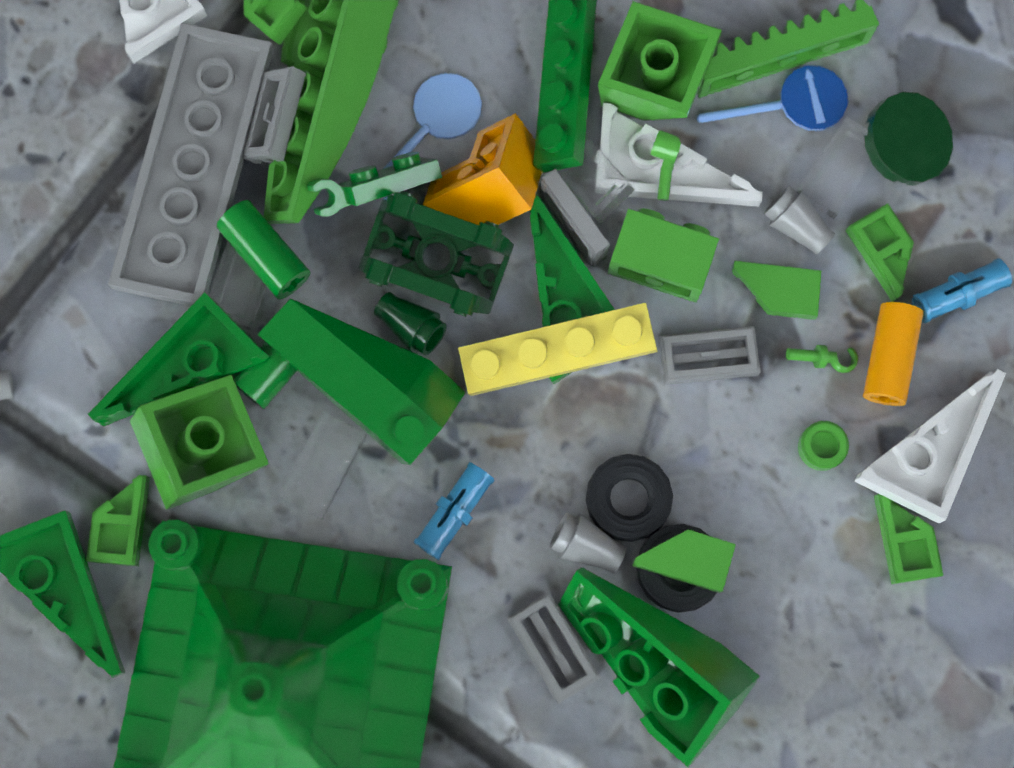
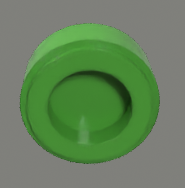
M818 421L811 424L802 432L798 441V452L802 461L810 468L818 471H827L835 468L844 461L849 451V440L845 431L839 425L830 421Z

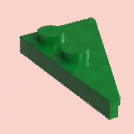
M64 510L0 535V572L8 579L7 581L18 592H22L32 601V605L56 628L66 633L86 652L85 655L98 667L103 668L112 678L125 674L124 666L88 562L86 561L71 513Z

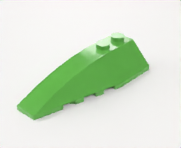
M299 0L307 7V10L285 38L281 62L288 67L294 66L300 69L306 75L284 161L278 162L274 160L269 165L263 215L269 224L299 223L320 193V191H308L307 184L314 179H329L346 149L367 103L382 55L387 48V36L398 0Z

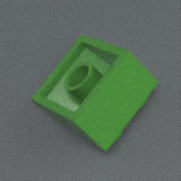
M633 1L598 82L601 106L603 107V103L612 104L618 108L617 112L643 121L687 118L722 30Z
M232 375L139 406L130 420L166 510L213 493L269 464Z

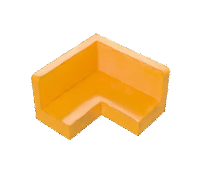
M514 113L479 131L470 158L441 172L442 178L430 182L423 206L479 225L480 222L485 223V221L499 225L532 210L542 172L533 166L535 138L517 114Z

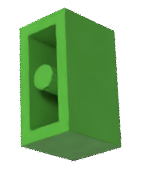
M641 208L638 211L628 209L607 274L697 303L702 293L719 238L711 236L709 230L697 224L685 223L683 226L665 221V217L662 214L651 209Z

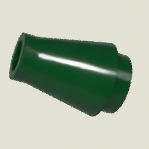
M392 292L384 294L374 309V315L381 319L413 353L419 351L423 355H429L440 344L447 329L446 323L440 320L438 312L399 298Z

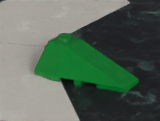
M291 298L257 334L401 464L411 465L442 430L466 393L431 360Z
M583 567L576 570L558 603V606L590 651L594 654H601L614 671L617 678L612 682L620 693L624 694L628 691L641 709L644 716L640 721L649 734L687 767L697 759L735 714L760 678L759 674L720 642Z

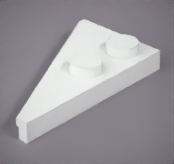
M120 0L121 15L124 18L127 41L125 43V50L133 64L179 34L182 23L194 25L207 17L204 7L198 0Z
M603 103L596 194L657 199L660 170L664 160L652 156L650 153L659 131L646 123L642 127L619 114L616 106ZM681 144L674 164V170L672 171L669 200L760 206L762 192L754 189L750 182L736 174H733L732 177L706 163L708 158Z
M999 369L987 373L856 476L855 482L938 524L945 521L1006 373Z

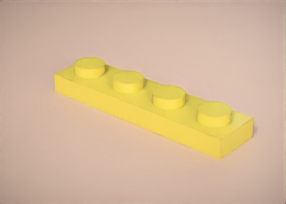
M646 303L458 348L466 387L470 396L658 352Z

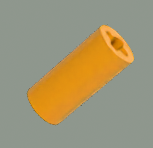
M885 302L880 305L863 392V398L888 406L906 405L924 313L919 307L901 302Z

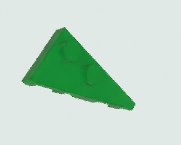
M537 195L534 199L532 210H530V224L534 239L536 275L543 316L542 326L546 327L615 310ZM571 373L550 377V380L556 384Z
M204 292L88 415L93 421L102 426H107L134 415L139 406L233 375L265 362L270 356L211 296Z

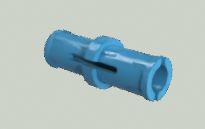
M997 258L993 262L966 274L962 272L954 273L948 277V282L923 293L913 295L912 305L923 310L922 322L928 323L932 319L959 307L963 310L969 309L976 305L977 299L1002 288L1010 287L1012 275L1006 263L1002 259Z
M469 462L466 470L447 497L441 496L436 502L439 508L413 543L435 559L440 560L442 553L462 525L468 526L473 519L470 513L488 487L493 484L494 478L480 467Z

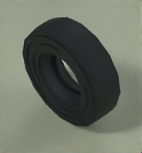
M624 454L611 457L597 467L588 482L585 501L589 517L599 529L613 539L633 542L646 539L663 527L671 513L674 495L669 478L658 464L645 456ZM622 480H636L647 491V506L638 515L624 516L612 506L610 499L611 490L614 485Z
M686 524L668 525L656 531L647 539L641 547L639 555L688 529L705 535L708 534L698 527ZM636 567L638 583L646 597L662 609L676 613L695 611L712 601L717 592L692 584L687 587L673 586L666 581L663 575Z

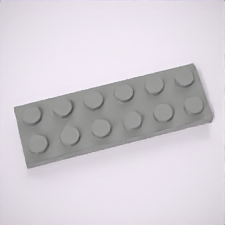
M181 24L108 285L113 290L186 306H192L204 292L209 293L224 237L216 228V225L221 216L232 207L244 162L243 153L264 72L269 69L274 51L271 42L189 24Z

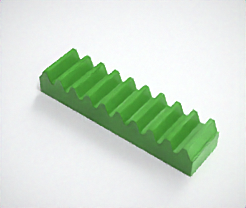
M855 0L850 10L842 3L839 4L834 16L827 9L821 11L817 21L809 14L805 15L800 27L792 20H789L782 33L775 26H771L765 39L757 31L752 32L748 45L740 37L734 39L731 50L722 42L718 43L697 92L698 98L869 43L879 25L872 6H869L864 0Z

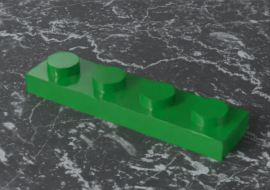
M548 0L533 166L542 173L551 172L554 169L561 170L582 166L584 162L597 0Z

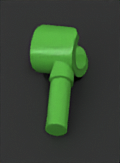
M665 131L658 132L650 155L664 160L660 170L657 200L669 201L672 171L674 170V164L681 146L680 139L677 136Z

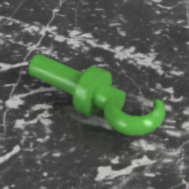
M817 344L814 350L793 348L786 350L787 360L813 362L815 368H825L827 363H830L833 369L841 373L851 372L858 363L857 352L851 347L847 349L851 356V363L848 367L842 366L838 361L837 352L828 351L826 345Z

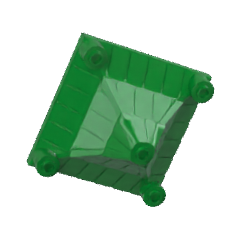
M162 520V523L152 531L149 539V552L155 563L113 768H420L452 566L440 565L428 559L406 560L192 526L181 520Z

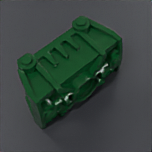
M405 191L395 192L394 196L383 197L358 267L366 274L365 278L369 279V283L380 287L382 285L388 286V283H392L450 304L449 308L454 310L453 313L464 317L467 315L472 316L473 312L490 314L514 248V244L501 234L503 230L498 228L499 225L489 221H485V223L480 222L479 225L428 208L417 204L418 200L413 198L414 195ZM385 214L413 223L421 238L409 235L407 240L396 237L393 229L383 223ZM431 244H443L450 251V262L441 270H431L424 262V252ZM479 246L504 255L501 264L488 263L480 267L471 263L472 256L460 252ZM395 247L403 250L402 257L410 259L412 262L396 267L370 256L373 249L388 250ZM467 273L477 276L480 283L491 291L489 300L461 290L452 275L463 279Z

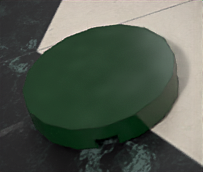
M900 92L879 102L869 113L866 124L869 123L868 134L864 135L865 149L872 165L884 178L892 182L906 183L907 186H916L939 176L949 164L953 151L952 129L945 113L933 100L919 93Z

